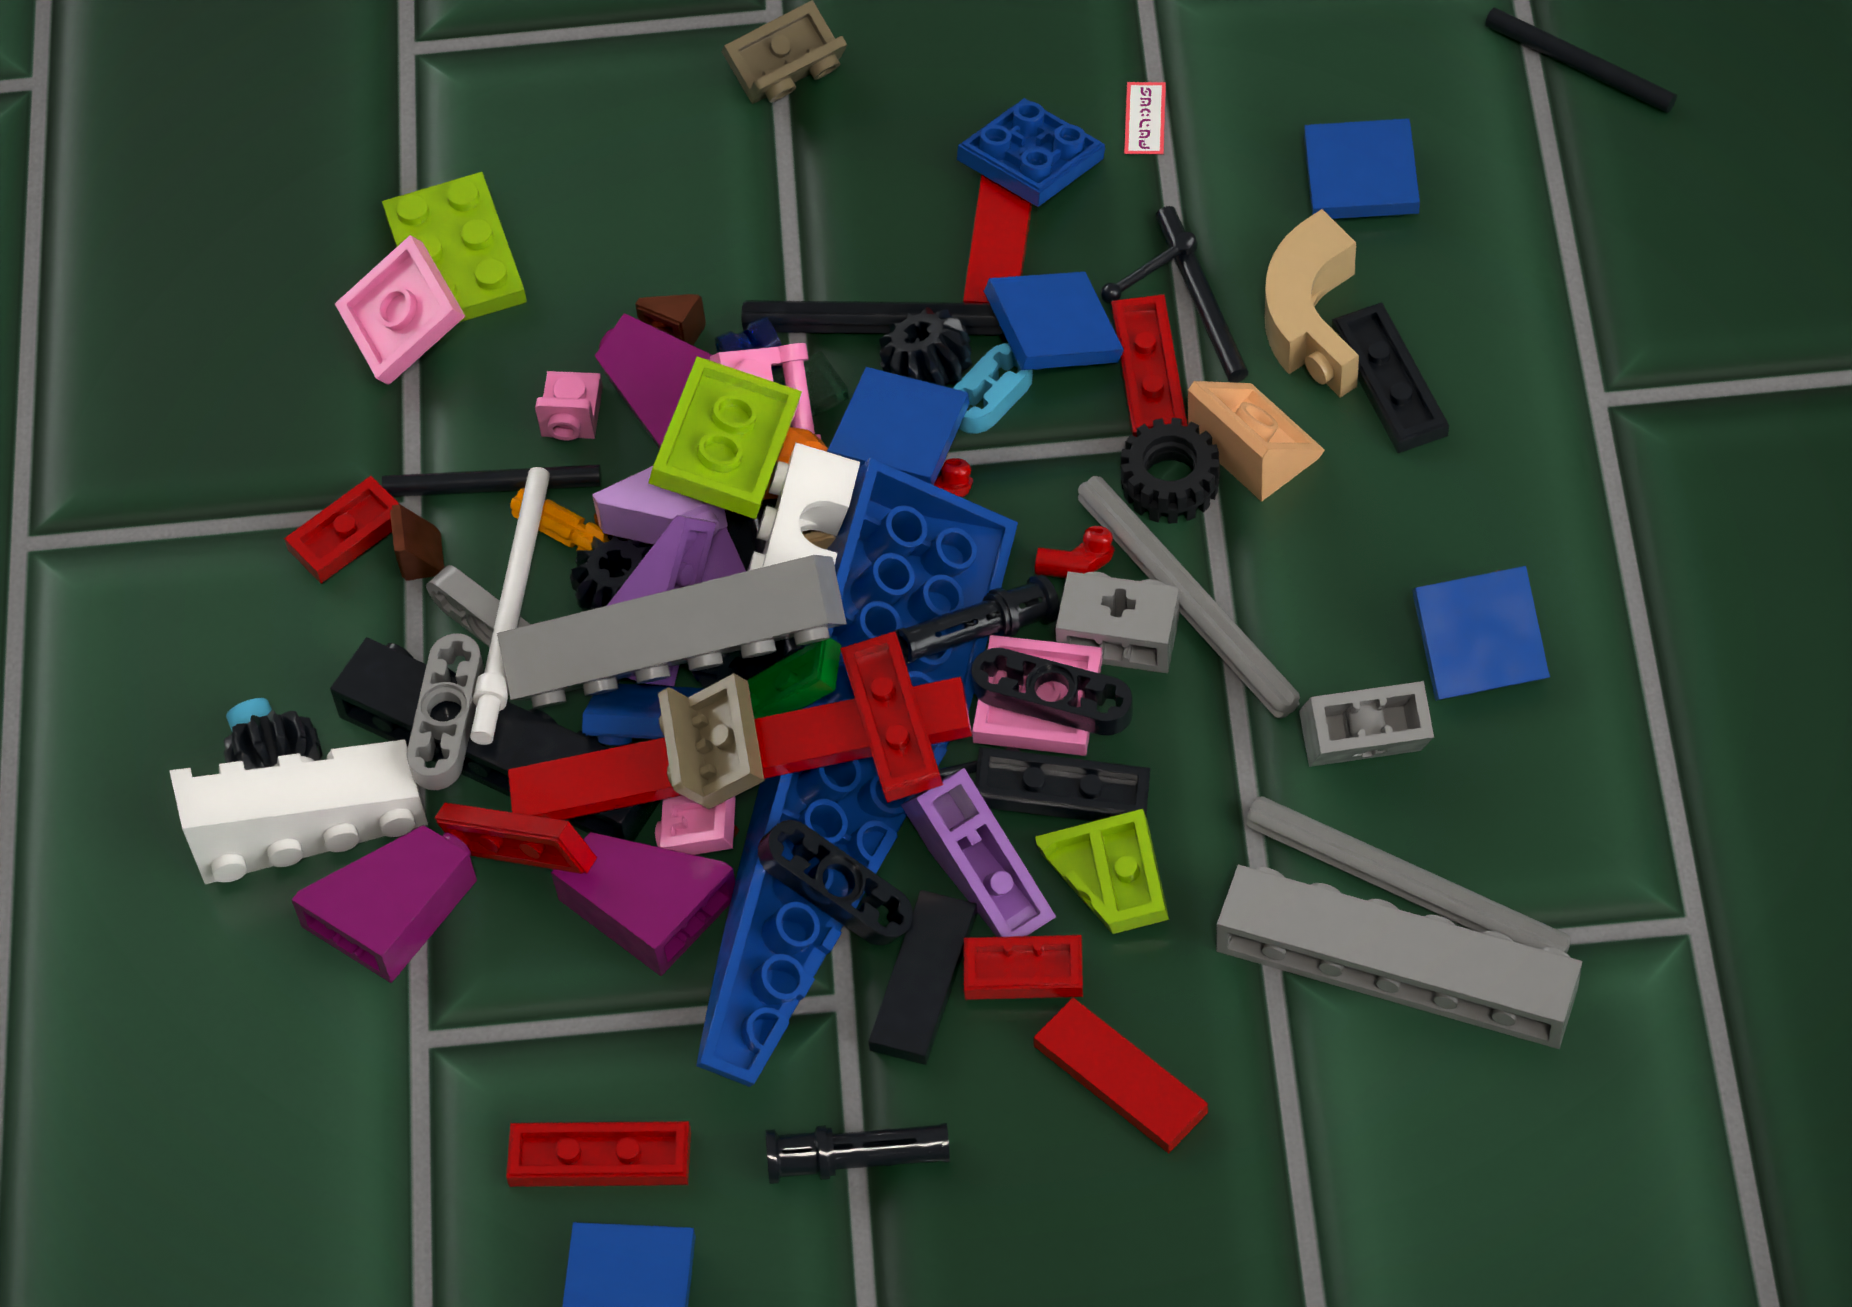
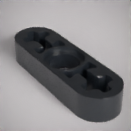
M1005 648L985 650L975 658L972 664L974 693L979 700L987 705L1099 735L1120 733L1127 728L1132 720V693L1128 685L1118 678ZM998 670L1007 672V677H1002L998 684L989 683V677H994ZM1024 676H1028L1026 680V692L1022 693L1019 690V685L1023 686ZM1049 681L1060 682L1068 689L1067 695L1055 702L1042 700L1036 694V691L1040 685ZM1083 690L1085 691V698L1081 697V707H1076L1078 704V691ZM1106 699L1116 701V706H1111L1107 713L1098 711V706H1102Z
M795 820L782 821L768 831L760 840L758 857L761 865L770 875L867 942L874 945H887L910 928L913 921V909L908 898L900 890L805 824ZM786 839L794 844L792 849L794 857L791 860H787L781 855L784 850L782 842ZM816 857L819 859V863L809 871L808 875L805 874L804 870L811 865L809 861ZM826 869H835L845 876L848 882V893L845 897L834 896L825 888L823 873ZM865 891L867 895L860 901L862 905L855 909L852 903L859 899ZM881 905L889 910L887 920L890 923L885 927L877 922L880 914L877 908Z

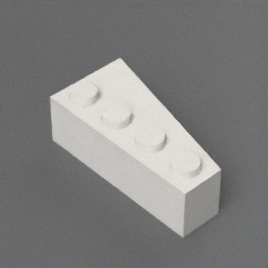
M405 739L331 749L327 755V760L314 761L309 757L301 756L300 753L278 756L277 764L273 767L245 770L243 761L219 764V774L192 777L191 768L169 770L182 830L205 885L217 881L232 882L242 878L246 873L272 866L288 867L298 863L302 858L328 851H347L358 843L384 836H403L414 828L428 825L419 786L412 777L407 761L408 747Z

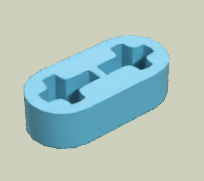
M1009 343L996 345L989 350L962 380L954 386L953 389L968 392L969 405L973 406L966 411L959 430L973 434L989 430L1030 388L1033 370H1021ZM1014 366L1018 367L1017 374L1008 370L1012 369ZM999 368L1007 370V372H1005L999 378ZM983 399L984 408L976 407L975 405Z

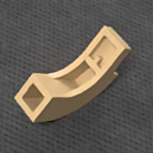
M1321 209L1286 235L1272 256L1266 275L1265 329L1274 356L1288 374L1305 364L1308 372L1316 382L1322 385L1326 383L1341 398L1357 387L1359 355L1319 316L1315 306L1326 293L1355 275L1356 242Z

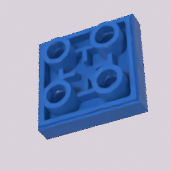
M1023 98L960 143L957 150V160L1039 207L1103 160L1105 144L1086 134L1080 127L1071 125L1044 110L1040 104Z
M1410 118L1304 125L1312 215L1321 209L1332 219L1419 214L1420 199Z
M1086 272L989 278L984 293L1021 370L1119 362L1124 349Z
M866 367L827 452L859 461V468L869 458H873L934 485L970 404L969 394L965 391Z
M1526 566L1412 589L1435 701L1550 677Z
M618 684V690L592 696L583 712L582 733L598 736V742L606 745L629 744L632 742V738H664L665 736L659 724L661 710L658 693L670 687L686 697H690L705 688Z
M573 1222L562 1307H688L696 1239L694 1228Z

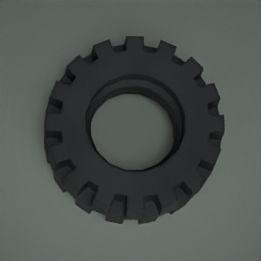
M1163 418L1153 420V428L1149 429L1143 424L1137 428V437L1130 434L1125 441V449H1122L1121 484L1127 503L1134 502L1135 512L1142 516L1148 511L1149 520L1158 523L1161 516L1168 517V524L1178 523V516L1184 515L1186 520L1189 521L1196 518L1197 508L1204 513L1210 507V499L1215 500L1218 493L1220 479L1219 451L1216 444L1212 445V436L1207 431L1199 434L1198 424L1190 422L1185 427L1182 426V419L1172 418L1171 424H1164ZM1170 460L1185 463L1193 469L1187 477L1175 481L1157 479L1147 472L1154 464Z

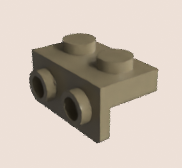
M811 0L724 45L721 52L750 102L754 104L767 97L769 102L772 103L793 92L796 89L795 82L810 74L814 80H817L837 69L841 65L839 59L845 51L847 43L843 36L834 38L814 1Z
M733 673L690 697H686L670 687L658 693L661 710L659 724L665 736L669 761L667 776L677 793L707 809H711L765 781L747 680Z

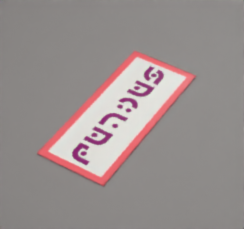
M1127 82L1124 154L1164 155L1166 82Z

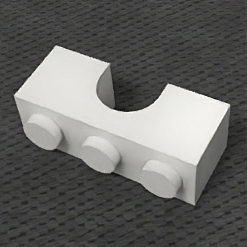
M795 443L788 463L778 460L768 492L778 495L775 508L765 507L757 533L758 539L766 541L763 554L754 551L748 571L810 555L831 556L835 565L837 553L813 545L804 537L802 532L816 530L834 536L838 535L850 505L860 462Z

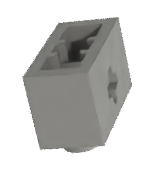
M1068 571L1056 624V642L1102 647V664L1168 673L1179 621V587L1166 585L1163 582L1152 579L1134 581L1112 578L1101 572H1087L1083 574Z
M1424 681L1310 697L1299 711L1309 767L1421 751L1434 738Z

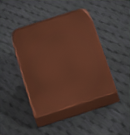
M697 294L639 298L635 303L638 320L690 345H694L706 326L702 297Z
M400 504L392 505L390 516L394 552L402 578H405V581L435 577L444 568L439 529Z

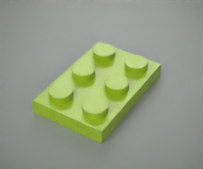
M483 172L382 201L396 247L410 235L424 243L465 314V317L460 322L527 302L522 281Z
M697 356L656 457L648 484L756 519L797 410L802 391Z

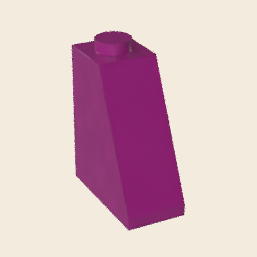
M625 313L615 327L605 333L600 342L599 350L595 354V358L610 382L659 449L696 357L710 360V356H712V354Z
M422 825L299 890L291 900L302 928L392 983L475 884L477 878L470 858L471 851L464 842L450 833H444L441 836Z
M592 832L583 840L597 856V859L587 874L555 869L551 872L559 901L659 976H662L730 905L735 885L733 868L723 861Z

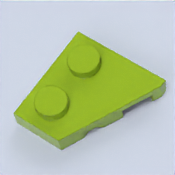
M1143 809L1035 837L1041 855L1112 934L1169 920L1149 825Z

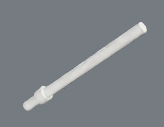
M533 467L528 471L484 674L477 677L474 689L473 703L477 707L470 738L473 742L480 745L492 743L499 711L506 707L509 690L497 633L515 629L518 626L550 479V473L541 467Z

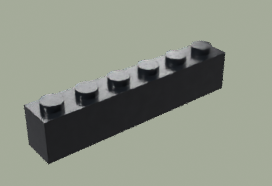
M366 637L330 688L339 718L389 741L405 739L408 747L427 664L414 659L407 650L397 644L387 643L385 646ZM449 669L450 682L457 684L456 673ZM507 700L506 707L499 711L492 743L480 745L473 742L469 736L461 774L511 797L508 769L610 748L598 742V737L586 735L582 731L575 733L558 725L551 716L541 710L532 708L527 711ZM453 701L441 702L432 709L430 717L441 722L452 720L460 713L461 706ZM434 738L436 748L432 761L437 763L438 760L444 759L440 745L441 740ZM661 800L564 820L569 821L572 826L587 833L592 832L634 842Z

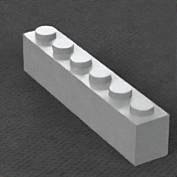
M810 555L499 632L497 636L510 700H531L533 709L565 703L567 702L565 692L583 688L585 696L618 690L617 680L636 676L637 684L671 677L669 667L688 663L689 671L720 666L723 664L722 654L741 650L742 658L776 652V641L792 637L795 638L796 645L830 639L829 628L846 625L847 623L833 557Z
M1238 864L1217 922V952L1556 1049H1560L1578 991L1583 962L1571 958L1567 953L1556 948L1542 947L1538 949L1516 943L1508 936L1499 932L1484 931L1481 933L1459 927L1442 916H1420L1402 911L1385 900H1363L1345 895L1331 885L1324 883H1312L1310 885L1288 879L1278 871L1267 867L1253 869Z

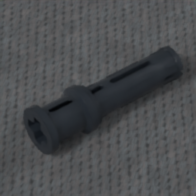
M1043 574L1031 576L1025 585L1007 591L1003 588L990 590L984 596L983 602L895 631L905 663L909 664L916 659L955 648L991 634L1012 637L1018 633L1019 628L1038 621L1042 624L1053 623L1058 619L1060 603L1051 581ZM1025 603L1026 608L1020 609L1019 605ZM960 624L964 625V629L941 637L935 636L936 632Z
M947 1123L935 1126L833 1134L832 1128H826V1125L817 1126L815 1132L778 1135L775 1130H766L770 1184H778L781 1177L818 1174L821 1180L830 1179V1176H836L835 1170L937 1161L950 1162Z

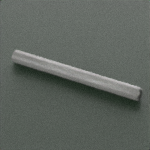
M1093 476L1087 482H1083L1078 488V500L1101 526L1106 527L1112 532L1113 539L1149 579L1179 587V612L1274 717L1282 719L1294 712L1300 705V695L1297 690L1107 482L1099 476Z
M1257 797L1248 811L1247 826L1474 931L1481 933L1484 931L1499 932L1508 936L1513 942L1538 949L1552 947L1565 953L1569 950L1570 937L1568 934L1266 797Z

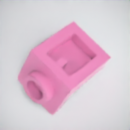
M547 371L543 397L536 399L535 406L541 437H554L564 441L576 438L595 439L603 389L600 373Z
M683 795L663 799L661 821H658L655 827L657 846L691 855L733 849L735 796L711 809H707Z

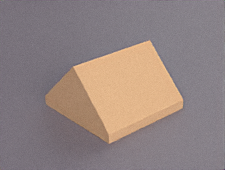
M1193 381L1188 389V424L1190 422L1198 424L1199 434L1207 431L1212 436V445L1216 444L1219 451V463L1261 502L1317 461L1325 451L1252 383Z

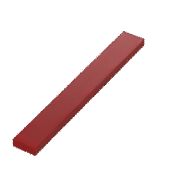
M961 677L913 686L931 745L972 736L965 690ZM855 698L754 719L764 779L873 757ZM665 737L508 769L512 813L558 820L682 795L673 789L667 776L669 761Z

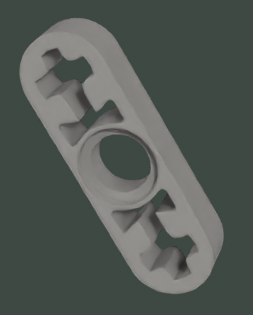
M447 565L426 584L429 595L443 612L490 647L500 601L452 565ZM519 617L517 628L531 625L522 617Z
M449 634L437 640L430 650L408 744L407 761L414 781L419 786L428 790H440L449 787L459 778L463 768L476 705L473 703L474 689L477 677L484 673V664L478 644L474 639L464 634ZM456 656H464L466 661L460 662L457 667L455 676L457 684L450 682L451 677L447 664H453ZM453 701L461 706L460 713L452 720L441 722L430 717L432 709L441 702ZM434 738L441 740L440 745L444 759L438 760L435 768H427L425 762L433 759L436 748Z

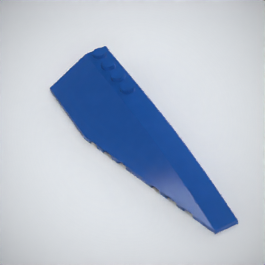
M869 458L858 469L848 511L838 535L826 549L837 553L834 566L847 623L846 625L829 628L830 637L841 644V648L983 602L984 596L990 590L1002 587L1018 522L880 461ZM960 624L936 632L935 636L941 637L964 629V625ZM989 635L906 664L912 685L917 686L961 677L969 714L974 695L972 664L975 658L985 651ZM840 653L835 691L803 709L855 698L842 653ZM950 741L931 745L937 766H939L946 754V748ZM873 757L765 778V781L760 783L716 964L696 1063L697 1067L748 1087L754 1085L787 1029L791 1015L800 1000L806 996L815 980L813 977L826 955L832 951L844 926L770 875L763 868L758 857V846L762 837L782 821H799L875 874L898 837L897 832L907 817L901 804L917 794L887 803ZM786 839L782 842L784 850L781 855L785 859L791 860L794 857L792 854L794 844ZM816 857L809 861L811 865L804 870L805 874L808 875L809 871L819 863V859ZM826 869L823 873L825 888L834 896L845 897L848 893V882L845 876L835 869ZM865 891L859 899L852 903V906L855 909L861 901L863 895L865 894Z

